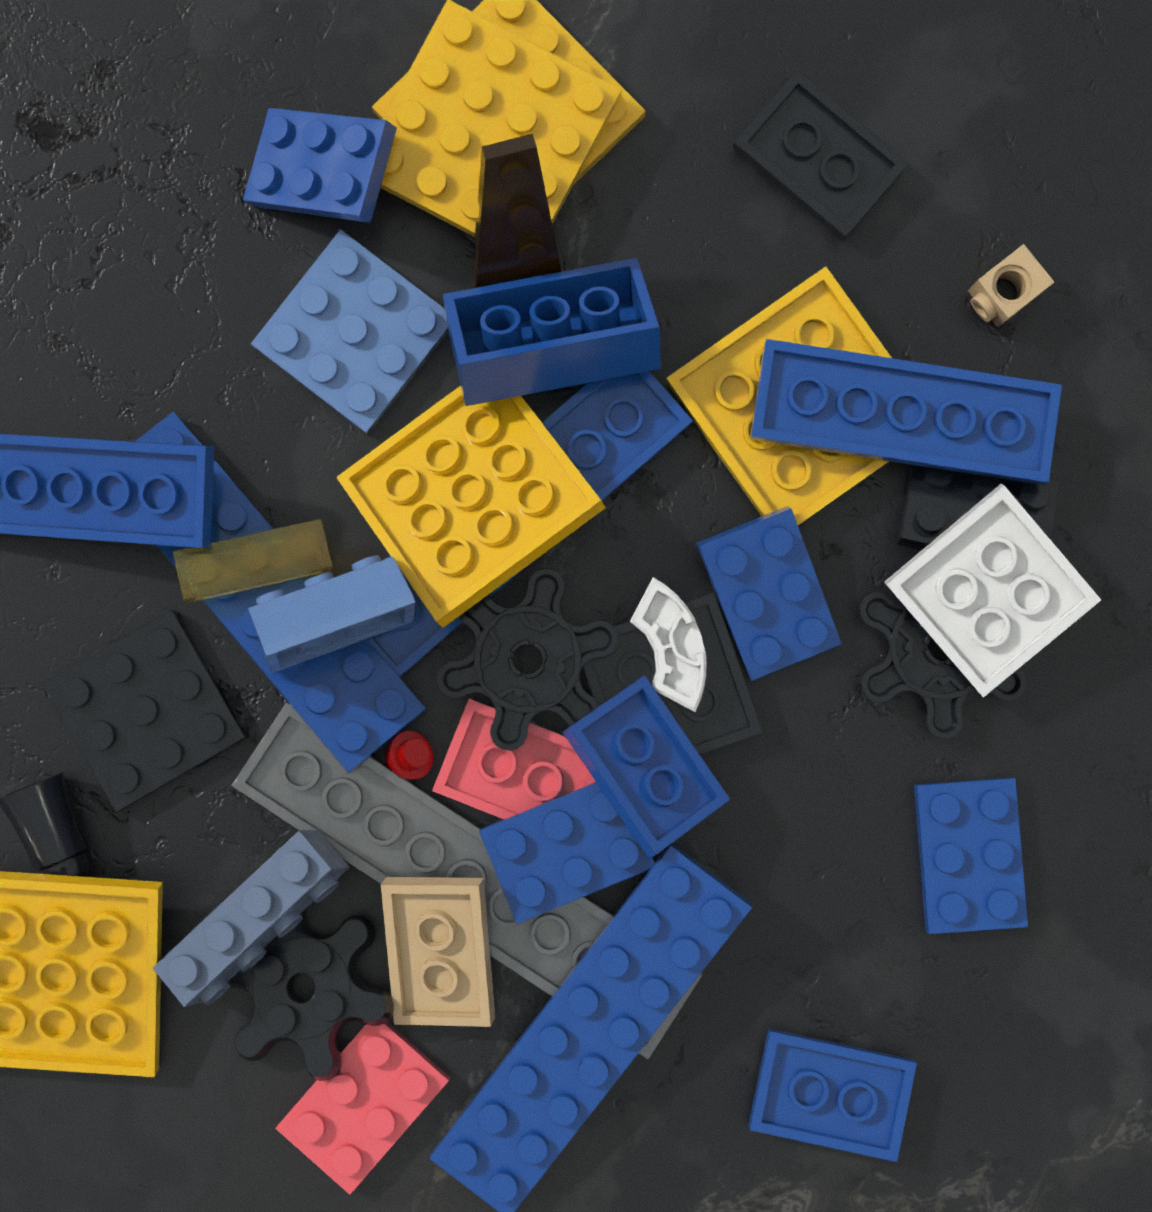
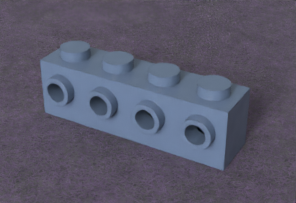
M299 830L153 967L154 971L183 1007L202 1002L206 1006L212 1004L229 989L228 981L240 970L242 972L248 970L266 954L265 946L276 936L279 938L283 937L301 922L303 917L300 914L312 902L319 903L328 897L338 887L339 882L337 879L350 867L319 830Z

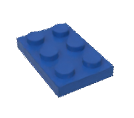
M268 108L243 201L259 208L371 223L397 128L387 120Z
M786 506L696 543L744 670L750 681L842 644L790 507Z
M645 675L562 732L648 858L657 855L731 800Z
M1016 778L914 784L925 932L928 934L1028 927Z
M597 782L479 830L516 924L650 870L655 864L653 857H647Z
M768 1028L748 1123L749 1130L897 1162L917 1062L910 1058Z

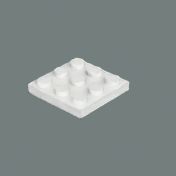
M1002 484L996 487L884 582L982 697L990 693L1101 601L1094 590Z

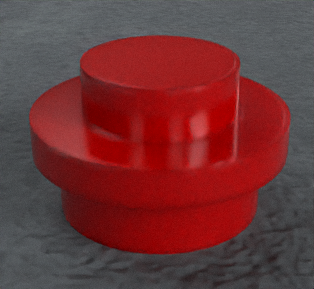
M404 731L390 740L385 751V762L388 769L393 771L399 778L413 781L424 777L430 771L433 764V751L430 743L423 735L415 731Z

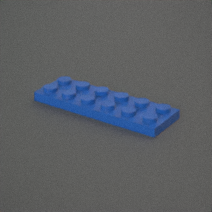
M766 339L763 348L750 440L1045 485L1049 483L1062 385Z
M0 433V534L193 548L211 547L214 446Z

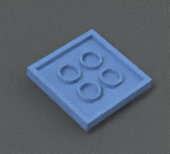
M340 229L251 342V345L369 435L449 331L446 312L441 305Z

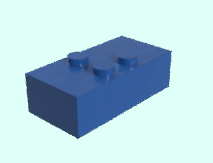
M637 258L443 294L449 337L465 406L661 369L659 324Z

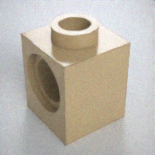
M1023 244L979 278L968 292L973 297L971 304L976 313L986 322L992 320L996 327L999 328L1047 290L1054 281ZM1005 279L1012 282L1017 290V298L1014 300L1003 298L997 291V280Z

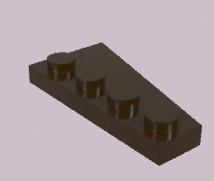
M533 134L482 146L478 190L479 219L476 222L475 228L476 258L473 261L472 267L473 288L562 272Z

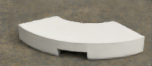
M653 577L630 623L645 634L654 651L656 671L652 686L655 691L696 712L706 679L707 661L702 636L695 618L685 603L674 591Z

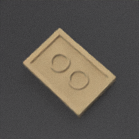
M386 877L381 883L391 997L394 1002V1025L491 1027L495 1020L484 878Z

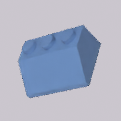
M379 555L367 557L352 565L353 571L334 577L332 572L319 574L304 582L305 588L286 594L284 589H279L256 599L257 605L248 608L271 673L412 623L414 620L415 600L395 559L390 557L381 561Z

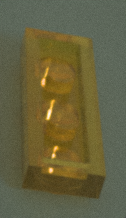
M321 519L213 542L211 547L208 548L191 547L173 551L185 604L333 571Z

